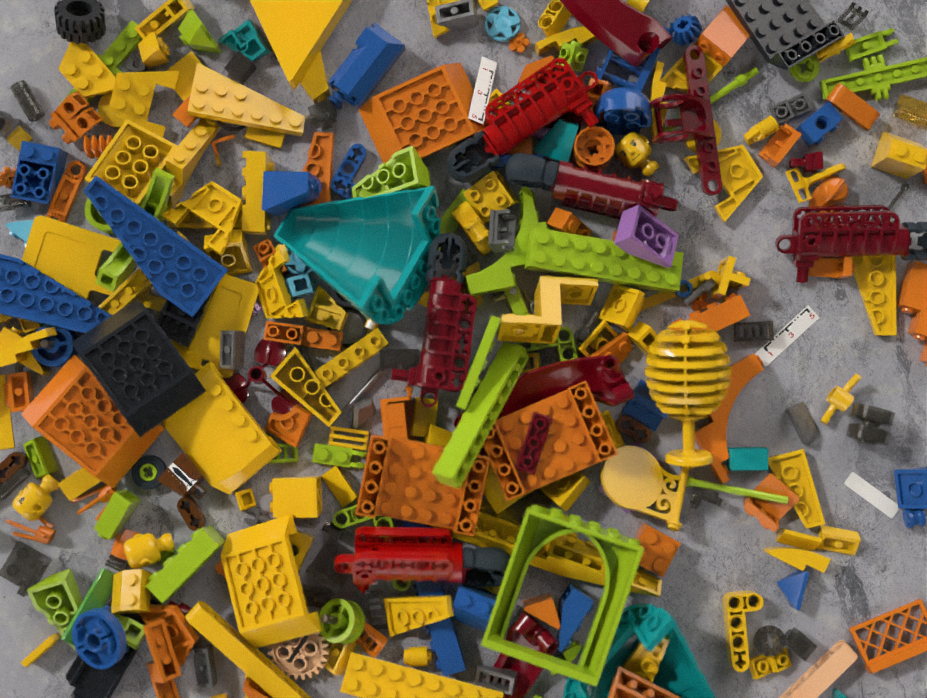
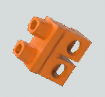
M79 91L68 95L56 110L50 114L52 118L49 121V125L55 130L62 128L65 131L62 139L66 144L83 138L85 134L89 133L96 125L103 121L93 107L86 109L90 104Z

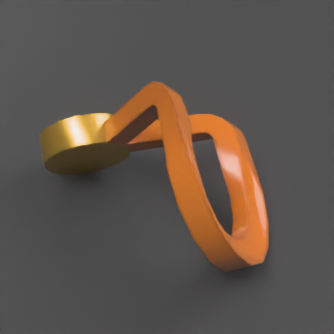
M234 134L212 142L217 166H222L216 143L235 138Z

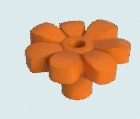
M4 167L3 172H0V186H5V188L12 187L16 167L12 170L10 167Z

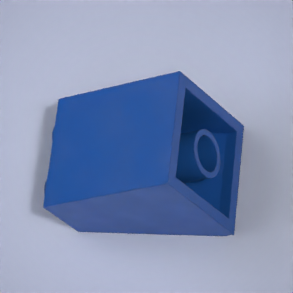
M264 171L262 210L273 216H280L289 212L291 208H297L317 200L322 192V182L310 172Z
M461 585L452 606V620L485 632L498 594L491 593L474 585Z

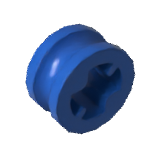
M333 91V95L329 96L328 100L338 109H341L342 104H346V100L339 93Z
M681 280L680 286L685 284V288H688V291H685L683 294L677 291L675 292L676 296L684 298L691 294L692 284L687 280Z

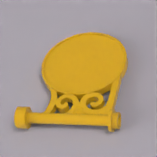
M624 446L616 449L618 455L606 459L601 469L602 486L609 499L623 509L635 510L667 521V529L679 531V528H682L679 518L689 470L694 469V466H679L682 468L681 474L673 475L666 472L659 465L655 457L643 448ZM675 481H679V483H678V488H677V491H676V492H671V491L668 490V489H673V488H675V487H676V482H675ZM661 500L667 501V503L661 506ZM655 502V507L657 510L665 511L666 509H668L669 504V512L667 514H663L647 509L646 507H649Z

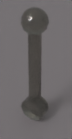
M903 183L900 186L901 190L898 192V194L887 207L889 208V210L893 207V205L896 203V201L899 199L902 193L909 189V185L907 183Z

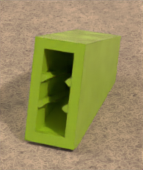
M128 489L115 491L94 527L98 532V536L105 540L116 538L142 499Z

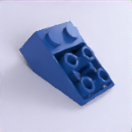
M22 141L11 197L49 205L64 172L68 153L61 148Z
M569 583L559 601L558 619L560 628L559 630L557 629L556 640L559 642L558 649L561 652L564 648L567 649L573 640L571 638L573 633L581 629L583 625L582 619L585 615H589L594 608V601L591 596L572 583Z

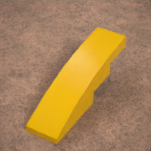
M584 26L553 34L535 43L534 49L537 55L553 47L559 53L563 42L571 44V41L582 43L583 48L598 40V38Z
M659 61L655 64L649 92L650 102L662 97L667 83L660 81L665 63ZM652 108V123L650 126L651 139L658 135L654 108ZM667 109L660 110L662 127L664 124Z
M55 327L46 328L27 335L0 351V367L27 360L24 352L40 348V339L57 335Z

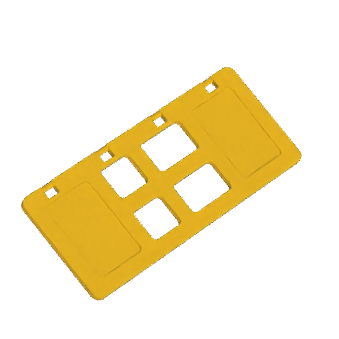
M40 215L33 221L22 261L88 300L92 290L107 295L113 293L96 284V272L102 252L104 250L114 252L121 241ZM227 274L224 275L218 283L211 303L190 347L187 348L171 341L189 367L200 370L204 367L201 365L204 359L213 362L223 375V378H229L233 375L235 370L220 368L221 330L244 331L246 336L259 294L257 284ZM151 285L138 298L146 308L161 312L167 299L153 295L151 293L153 285Z

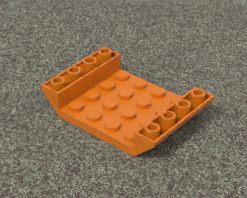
M461 62L443 64L373 96L358 109L384 164L392 158L391 156L395 152L410 146H414L421 159H424L474 136L479 131L484 133L483 129L489 126L486 121V115L484 124L468 119L474 89Z
M75 354L21 413L35 430L91 475L112 488H115L165 430V427L159 424L142 437H139L85 362Z
M586 381L497 419L483 444L507 501L618 455ZM537 412L552 417L553 420L535 473L531 474L515 467L533 413ZM532 439L530 445L532 447H536L538 445V441L536 439Z
M371 435L355 514L375 518L376 515L453 529L454 533L474 536L490 457L478 454L463 484L458 489L439 483L432 473L435 464L443 454L445 446L394 436Z

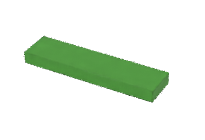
M103 567L101 568L61 638L63 641L74 645L72 629L78 616L90 609L104 607L113 591V577L116 573Z

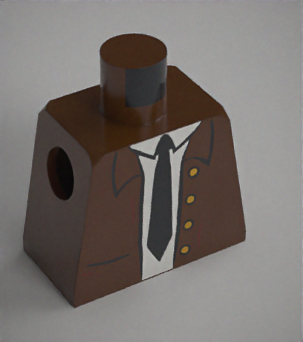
M184 452L157 479L163 486L185 499L191 494L201 499L207 492L200 485L205 478Z

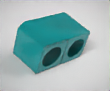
M727 448L729 458L726 459V466L728 470H768V448Z

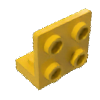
M491 171L463 193L484 224L490 221V210H504L519 203V200L499 171Z

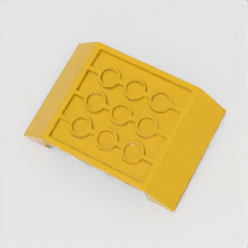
M292 514L227 534L220 555L239 633L255 648L322 631L318 612L308 613L289 539V535L297 533Z

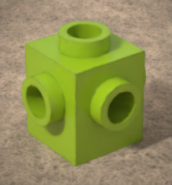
M571 41V44L563 42L558 58L565 59L572 70L582 72L589 50L582 48V43Z

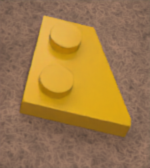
M318 286L308 311L309 316H306L305 320L342 332L348 314L321 286Z

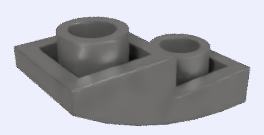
M805 92L769 108L772 117H774L778 125L813 109Z

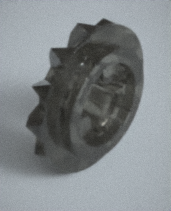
M763 626L755 633V648L766 657H776L777 654L783 652L784 646H786L785 635L776 626ZM767 635H769L772 638V640L776 639L773 642V648H771L769 644H765V642L768 641Z

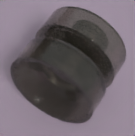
M853 404L850 416L861 422L860 424L849 423L846 436L868 445L876 446V444L888 446L891 433L880 427L893 426L895 412L869 405Z

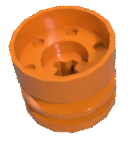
M598 126L587 127L580 131L575 139L572 151V158L576 167L583 168L587 166V170L597 172L598 169L604 170L608 166L615 149L614 138L610 132ZM592 150L595 151V153L593 154V156L590 155V152H591Z

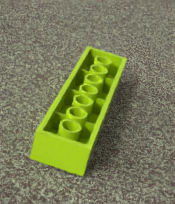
M534 227L529 231L524 269L574 278L589 277L591 279H598V282L672 294L680 289L684 253L675 251L672 266L667 268L626 253L615 245L612 240Z

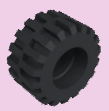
M97 0L58 1L57 5H55L56 30L61 38L76 44H88L89 42L93 43L96 42L95 40H100L101 36L105 35V10Z

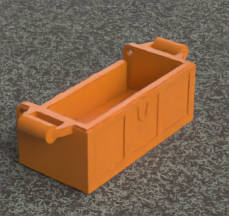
M407 385L405 387L406 397L380 400L383 435L417 441V436L411 435L414 413L413 387Z

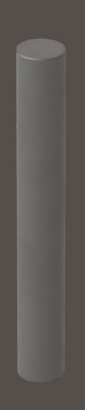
M379 368L341 411L348 415L353 409V404L359 402L385 372Z

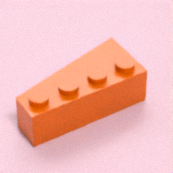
M733 293L724 297L725 302L718 304L716 301L707 305L708 310L700 313L697 310L688 314L690 318L687 320H694L708 325L707 328L692 329H713L719 331L751 315L741 295L736 296ZM680 318V319H678V320H676V321H674V322H671V324L676 323V322H678V321H681L682 318Z

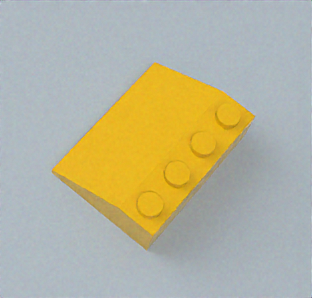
M126 119L85 177V181L90 183L95 176H98L140 207L148 190L153 171L157 167L166 171V159L176 149L177 145Z

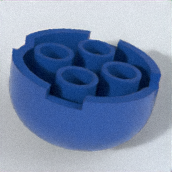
M619 87L608 90L599 97L594 107V114L599 120L595 126L609 130L612 135H627L630 132L640 133V129L644 127L649 128L652 123V108L650 107L649 99L645 94L633 88ZM604 111V121L601 123L599 116Z

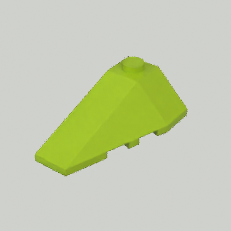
M410 146L395 152L389 161L385 164H380L378 166L379 169L371 175L368 174L352 187L353 198H365L401 190L429 187L428 170L415 147Z
M71 568L53 573L27 590L35 609L38 612L41 611L48 618V623L50 625L53 624L61 632V637L82 603L79 587ZM68 643L76 651L75 646Z

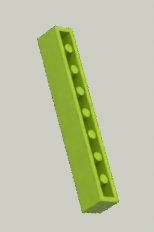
M503 342L497 351L496 357L488 367V371L480 382L478 390L471 398L467 410L463 413L461 421L453 431L449 443L445 446L443 454L434 466L432 473L439 483L460 489L529 359L523 346Z

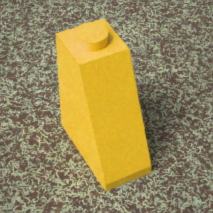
M319 51L299 83L315 105L324 103L330 95L321 51Z

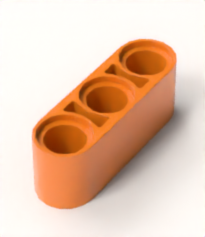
M837 83L826 98V101H829L833 107L867 131H869L881 115L876 109L840 83Z

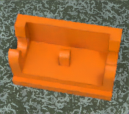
M788 124L781 125L779 130L774 133L759 152L758 156L774 168L781 162L802 134Z

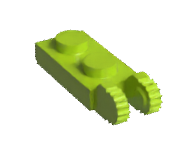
M894 28L884 31L880 30L855 39L856 44L844 49L849 63L897 45L899 43L898 39L888 42L884 40V37L895 33Z
M315 443L312 462L348 468H365L363 462H352V455L365 457L368 452Z

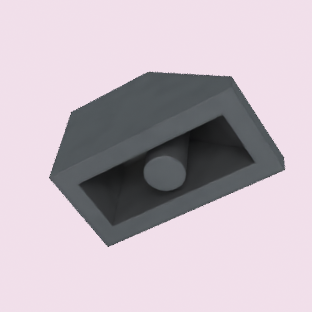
M460 0L435 6L437 24L457 30L479 26L477 9L473 0Z

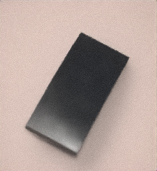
M217 286L193 318L166 300L157 324L169 340L184 347H190Z

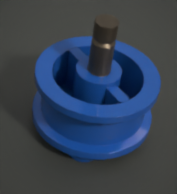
M44 325L40 327L36 332L46 328H52L53 326ZM55 327L57 335L40 339L41 347L31 351L39 363L46 366L63 367L74 354L78 356L76 349L71 343L78 336L74 331Z

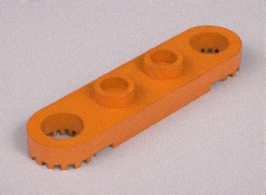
M73 160L67 164L46 217L58 218V221L67 222L87 174V167L84 163ZM79 165L81 167L79 175H73L72 169Z

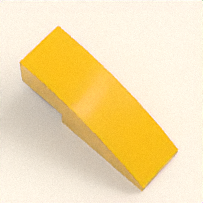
M775 546L766 547L763 552L801 571H804L806 565L825 573L831 560L818 553L795 547Z

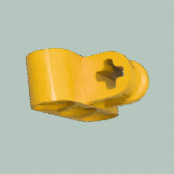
M467 201L450 212L483 257L492 250L488 244L489 230Z

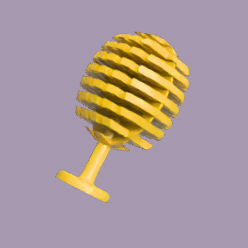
M681 320L668 325L667 328L683 329H666L661 331L655 337L657 342L650 345L648 351L652 354L647 355L645 361L647 365H650L645 367V375L648 377L646 384L651 389L649 390L651 398L656 401L655 404L662 413H669L668 417L683 422V449L667 452L665 462L671 465L687 467L703 466L713 462V455L709 451L695 449V421L708 417V414L716 411L721 405L722 399H725L728 390L725 389L730 386L731 382L728 376L732 373V367L727 365L731 363L730 355L724 353L728 349L725 343L718 341L721 337L713 329H692L707 328L708 326L694 320Z

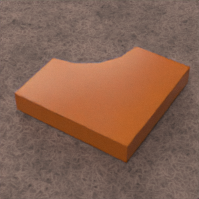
M294 405L287 414L273 412L270 414L264 430L297 448L300 446L313 413L299 405Z

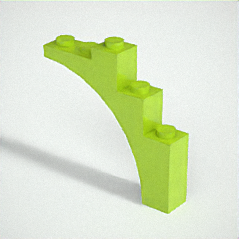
M157 167L153 171L148 190L140 207L160 222H163L165 219L162 214L169 209L170 204L168 200L175 176ZM121 242L108 260L99 268L96 284L112 292L137 269L138 265Z
M522 187L518 192L520 220L515 235V251L506 252L493 265L482 271L466 275L464 279L466 294L474 297L512 289L515 286L514 283H516V276L511 270L525 267L529 231L534 227L550 230L546 225V221L538 223L540 219L539 212L535 210V195L533 191L531 192L530 188Z

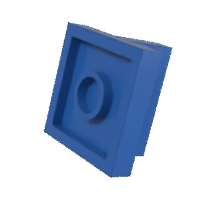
M640 379L633 390L635 398L626 402L621 413L655 432L662 419H666L669 413H662L655 404L656 401L650 396L649 390L651 389L647 387L645 381Z
M927 467L894 470L898 508L927 509Z

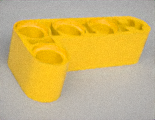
M751 590L727 592L722 598L727 660L730 666L738 672L746 671L750 664L745 612L758 611L764 604L761 595ZM752 596H756L755 604L749 605V599ZM737 598L736 605L731 607L729 605L730 599ZM738 617V624L731 626L732 619ZM736 637H740V643L734 646L733 640ZM738 657H740L742 661H739L737 665L735 662H737Z

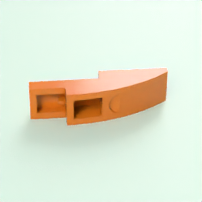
M266 321L263 340L341 352L344 332Z

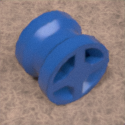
M923 509L903 510V521L908 529L916 525L920 527L926 525Z

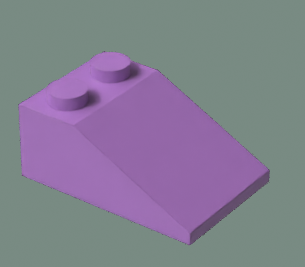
M637 205L622 212L614 244L630 255L670 268L679 235L642 206Z

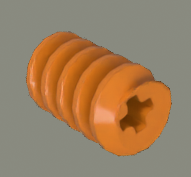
M85 134L83 147L87 157L99 159L111 142L112 136L108 135L107 140H105L104 135H100L99 140H97V136L93 134L90 140L89 135Z

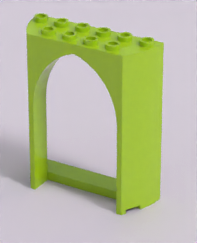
M532 504L526 510L481 646L597 687L644 548L640 545L641 541L620 534V530L609 527L606 529L600 527L601 524L592 520L589 523L582 521V517L571 514L568 516L562 514L563 511L558 508L552 507L550 510ZM582 532L595 544L601 554L605 568V581L583 650L576 665L505 640L504 636L526 571L533 557L545 544L554 538L568 533Z

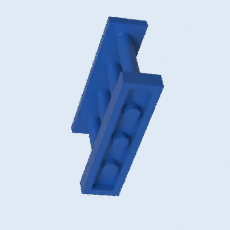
M657 48L653 54L646 58L645 64L639 67H634L627 60L612 54L613 50L610 49L603 66H598L595 74L599 80L603 78L621 87L633 88L641 92L660 49ZM611 61L635 72L639 76L637 82L633 81L631 83L605 71L608 62Z

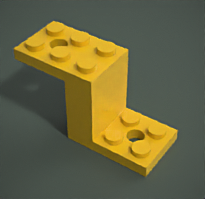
M551 275L540 276L534 294V315H502L497 331V341L555 344L562 325L561 304L590 306L598 288V279H591L589 277L572 278L570 276L553 277Z

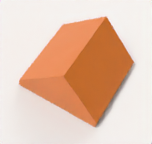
M550 593L523 600L522 606L524 611L559 630L560 623Z

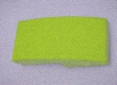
M572 640L570 646L567 649H563L564 656H557L556 658L571 663L582 648L579 640ZM550 670L552 676L557 674V672Z

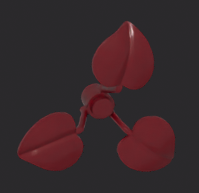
M263 339L258 343L254 351V357L258 363L265 364L254 366L249 370L247 384L246 379L237 373H233L229 378H223L241 403H244L249 398L247 387L253 381L255 384L264 383L278 395L271 402L273 412L287 414L294 405L303 407L284 388L279 392L266 381L267 373L263 369L268 364L271 366L281 364L287 353L284 343Z

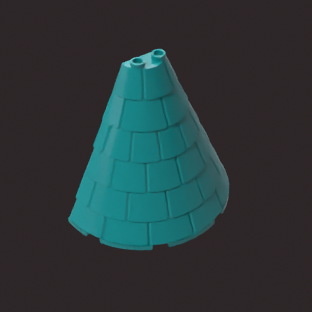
M435 186L365 198L356 197L291 208L274 233V238L281 244H285V247L290 252L294 253L305 265L309 266L366 318L378 324H393L403 319V314L406 310L411 311L415 307L428 285L425 277L426 272L429 270L427 267L429 249L432 241L440 235L441 219L436 217L435 207L439 206Z
M645 603L635 604L623 609L597 687L568 677L563 693V698H608L612 686V677L615 675L617 667L622 666L640 641L645 649L652 652L666 635H669V643L663 659L660 661L653 684L680 698L716 697L710 689L673 616L661 607L657 608L652 604Z

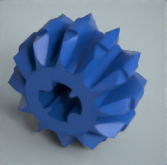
M690 13L687 16L682 14L681 18H675V22L670 23L669 34L672 36V41L675 45L678 44L680 47H683L686 44L689 46L691 42L696 43V38L700 37L702 26L696 16H692Z

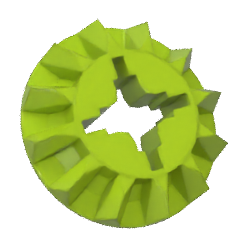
M812 55L789 68L790 76H793L796 81L803 83L812 81L817 77L820 70L817 58ZM807 62V64H806V65H807V66H806V69H807L808 71L805 70V71L801 74V67H800V66H802L803 64H805V63Z

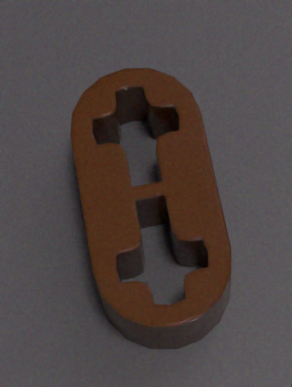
M621 416L616 421V426L621 433L639 443H645L651 437L649 428L631 417ZM627 419L628 425L632 426L633 428L631 430L629 428H624L623 430L622 424H620V422L626 421ZM635 429H637L638 431H642L644 429V434L646 435V438L639 439V434L634 432Z
M13 452L0 463V470L9 469L5 473L6 477L0 476V482L10 481L27 465L28 457L24 452ZM15 457H21L19 460L21 464L12 465L16 461Z
M190 496L187 499L181 498L177 503V509L187 527L192 531H196L198 528L201 529L205 526L206 519L197 502ZM184 500L186 502L190 501L191 505L189 506V509L191 510V513L187 508H183V505L185 504ZM192 514L196 519L200 518L199 527L192 524L194 521Z

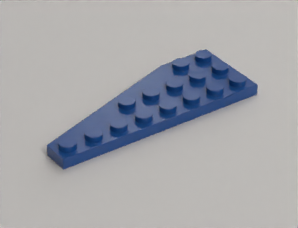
M95 176L84 189V193L158 293L193 318L228 270L98 176Z
M0 254L1 315L83 334L112 316L21 259Z

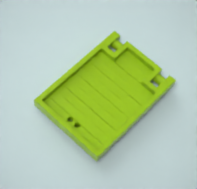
M492 315L488 322L457 401L456 407L466 410L468 403L470 404L473 389H478L481 378H479L480 371H485L489 361L486 359L488 352L492 353L496 343L493 341V338L501 321L498 317Z

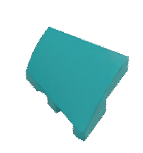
M250 19L246 20L235 30H229L218 39L220 43L227 45L251 61H256L272 52Z
M560 118L554 124V127L534 147L533 152L555 160L568 162L579 123Z

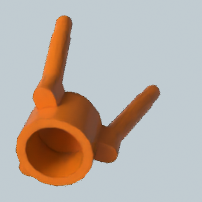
M104 484L100 488L73 499L71 503L99 493L96 499L77 511V514L80 515L99 501L103 503L109 502L117 490ZM105 506V507L103 508V510L99 513V515L95 518L96 521L99 520V518H100V516L102 515V513H103L104 509L106 508V506Z
M42 516L38 520L45 526H39L37 530L11 520H6V523L35 534V536L13 532L14 536L38 541L42 544H50L56 534V530L53 529L54 525L47 522Z

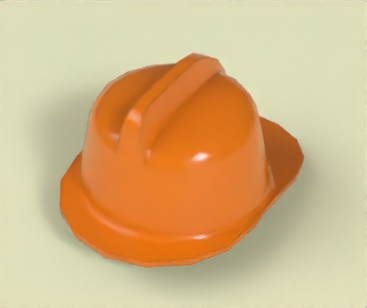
M829 176L823 179L812 193L809 206H842L848 196V186L845 180L838 176Z

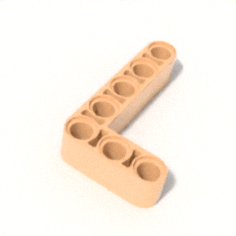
M844 640L838 641L779 698L819 697L856 661L858 655Z

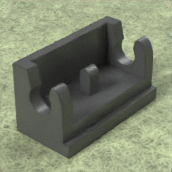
M490 210L488 244L494 253L515 251L516 216L509 215L510 210Z
M212 644L193 647L192 654L197 678V690L203 687L213 688L218 681Z

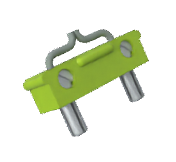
M514 283L515 286L512 289L504 290L503 293L493 296L495 303L507 299L513 314L526 316L530 314L520 293L522 291L526 300L532 302L530 310L532 315H534V300H530L526 291L523 288H518L517 283Z

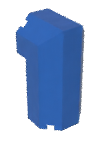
M375 22L372 23V27L367 26L355 42L358 45L357 49H352L351 53L328 81L332 89L336 87L338 89L337 93L352 106L356 105L358 109L362 107L406 50L402 42Z

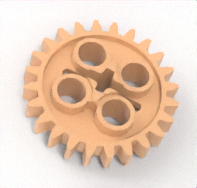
M320 632L308 635V639L291 662L289 658L304 636L267 645V648L271 649L267 655L273 656L270 661L276 662V666L281 668L283 672H287L288 677L294 675L295 680L298 679L299 675H301L302 680H305L307 675L312 678L314 673L318 674L321 670L320 668H324L325 662L329 659V656L326 654H329L331 650L326 648L330 642L324 641ZM308 643H312L316 649H311ZM282 647L287 648L289 653H285ZM298 659H302L305 664L299 663Z

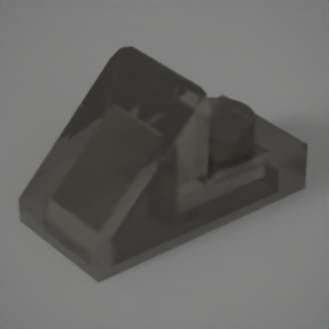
M301 583L307 608L309 606L322 608L331 600L333 589Z

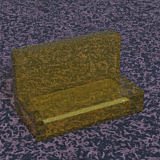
M901 94L897 100L893 116L927 128V103Z

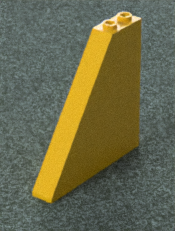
M250 0L292 90L297 88L353 0Z

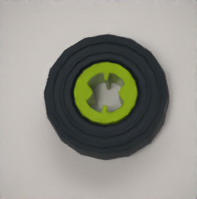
M145 455L140 457L134 464L131 476L137 486L143 489H154L161 485L157 479L167 467L160 457ZM146 468H147V469L152 468L153 476H152V475H150V476H148V477L146 476V475H147V471H145Z

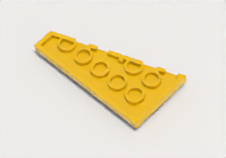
M197 62L187 115L303 136L305 116Z
M896 255L849 256L853 257L852 262L855 264L853 274L874 335L896 336Z

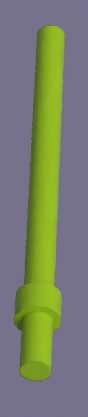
M754 67L745 74L741 73L735 77L734 81L710 96L711 104L737 87L747 84L749 79L759 73L758 69ZM665 126L663 127V132H671L677 127Z
M688 476L686 487L689 488L694 486L782 504L788 503L787 496L694 479L693 476Z

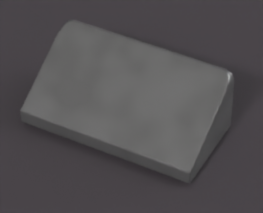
M221 330V369L236 370L244 368V331Z
M803 401L785 410L802 444H808L820 436Z

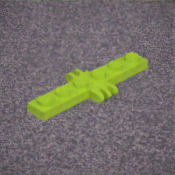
M133 20L102 55L97 54L115 77L117 73H122L118 69L143 40L135 30L138 24ZM73 88L68 95L77 92V90ZM94 97L86 99L87 102L90 103Z
M882 54L877 55V61L875 56L870 57L869 60L868 58H863L862 65L864 71L821 80L819 85L823 101L826 100L837 83L844 85L853 93L869 91L870 95H874L876 101H881L882 98L885 100L889 98L888 91L891 90V85L927 78V57L885 66Z

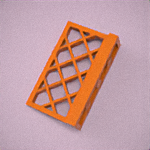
M921 599L848 628L865 663L864 667L867 673H876L927 651V636L918 634L921 623L927 625V610ZM918 605L921 611L919 619L909 615L911 607ZM896 613L904 615L901 626L891 622L893 615ZM908 618L918 621L914 632L905 628ZM879 620L887 623L883 633L873 630L875 623ZM890 625L900 629L897 639L887 636ZM860 628L869 630L866 640L859 639L855 630ZM903 631L913 634L910 643L906 644L900 641ZM872 632L882 636L879 647L869 643ZM886 638L895 641L894 648L891 651L882 648ZM868 645L878 649L874 658L868 659L865 653Z

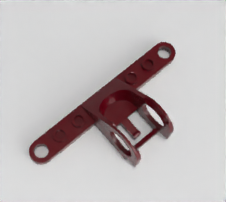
M692 45L683 54L688 94L666 95L650 102V107L654 108L658 134L652 139V143L659 142V144L695 141L703 193L708 196H714L722 190V179L703 50L697 45ZM691 51H695L698 54L697 60H693L690 57ZM669 100H679L672 103H662ZM680 108L681 118L666 119L665 123L666 127L682 126L683 130L663 132L660 110ZM683 134V135H681V136L669 137V136H672V135ZM709 181H713L716 184L715 191H711L708 188Z

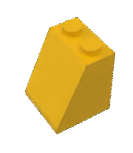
M883 131L871 168L908 179L925 170L927 165V148L918 142Z
M321 476L273 478L272 482L269 483V492L273 494V501L270 502V513H273V518H280L292 514L293 518H317L323 514Z

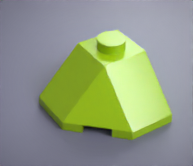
M193 9L189 10L178 28L182 33L179 37L186 46L190 45L193 50L216 54L222 53V50Z

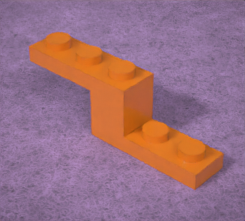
M161 618L143 626L153 660L146 663L157 698H180L174 678L182 674L164 618Z

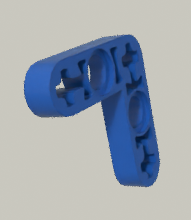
M358 143L350 147L331 180L330 186L332 191L344 199H351L352 187L356 185L352 181L367 156L366 149L362 144ZM361 149L362 156L358 155L355 159L358 162L357 165L353 161L348 160L349 158L354 159V150L358 151ZM345 165H352L354 171L351 174H345L343 171ZM342 181V185L348 189L347 195H344L346 191L342 188L336 190L335 183Z

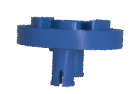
M106 605L102 608L90 609L75 620L72 629L73 643L79 656L88 665L97 669L109 668L118 663L124 654L129 651L125 631L119 620L111 613L110 606Z

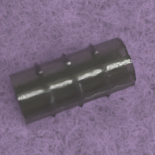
M18 81L10 87L29 121L35 122L45 116L41 105L36 99L37 97L34 96L32 89H30L26 81Z

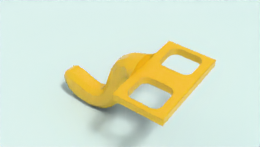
M840 163L807 178L802 177L799 168L786 171L785 173L798 202L802 203L812 199L808 190L810 185L844 171L846 166L844 163ZM791 172H796L799 179L798 182H794ZM799 189L804 190L807 196L806 199L801 198Z

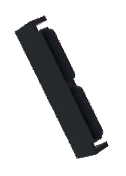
M112 597L107 603L110 607H112ZM150 598V604L162 605ZM139 613L118 614L131 618L143 626L146 625ZM129 646V651L124 654L123 658L106 669H97L88 665L78 654L65 676L69 685L75 687L71 693V698H111L138 650Z

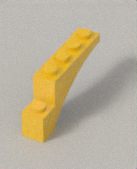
M201 118L166 159V172L175 176L168 200L169 208H173L183 196L184 189L196 165L210 142L221 129L214 120Z

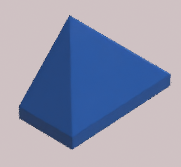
M797 570L777 582L789 605L799 611L810 573L805 570Z

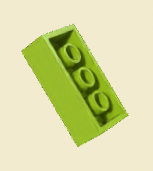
M212 526L198 528L190 536L192 540L183 543L176 550L178 554L169 557L162 564L164 568L154 572L148 578L150 582L146 587L162 603L172 598L223 547L225 539Z

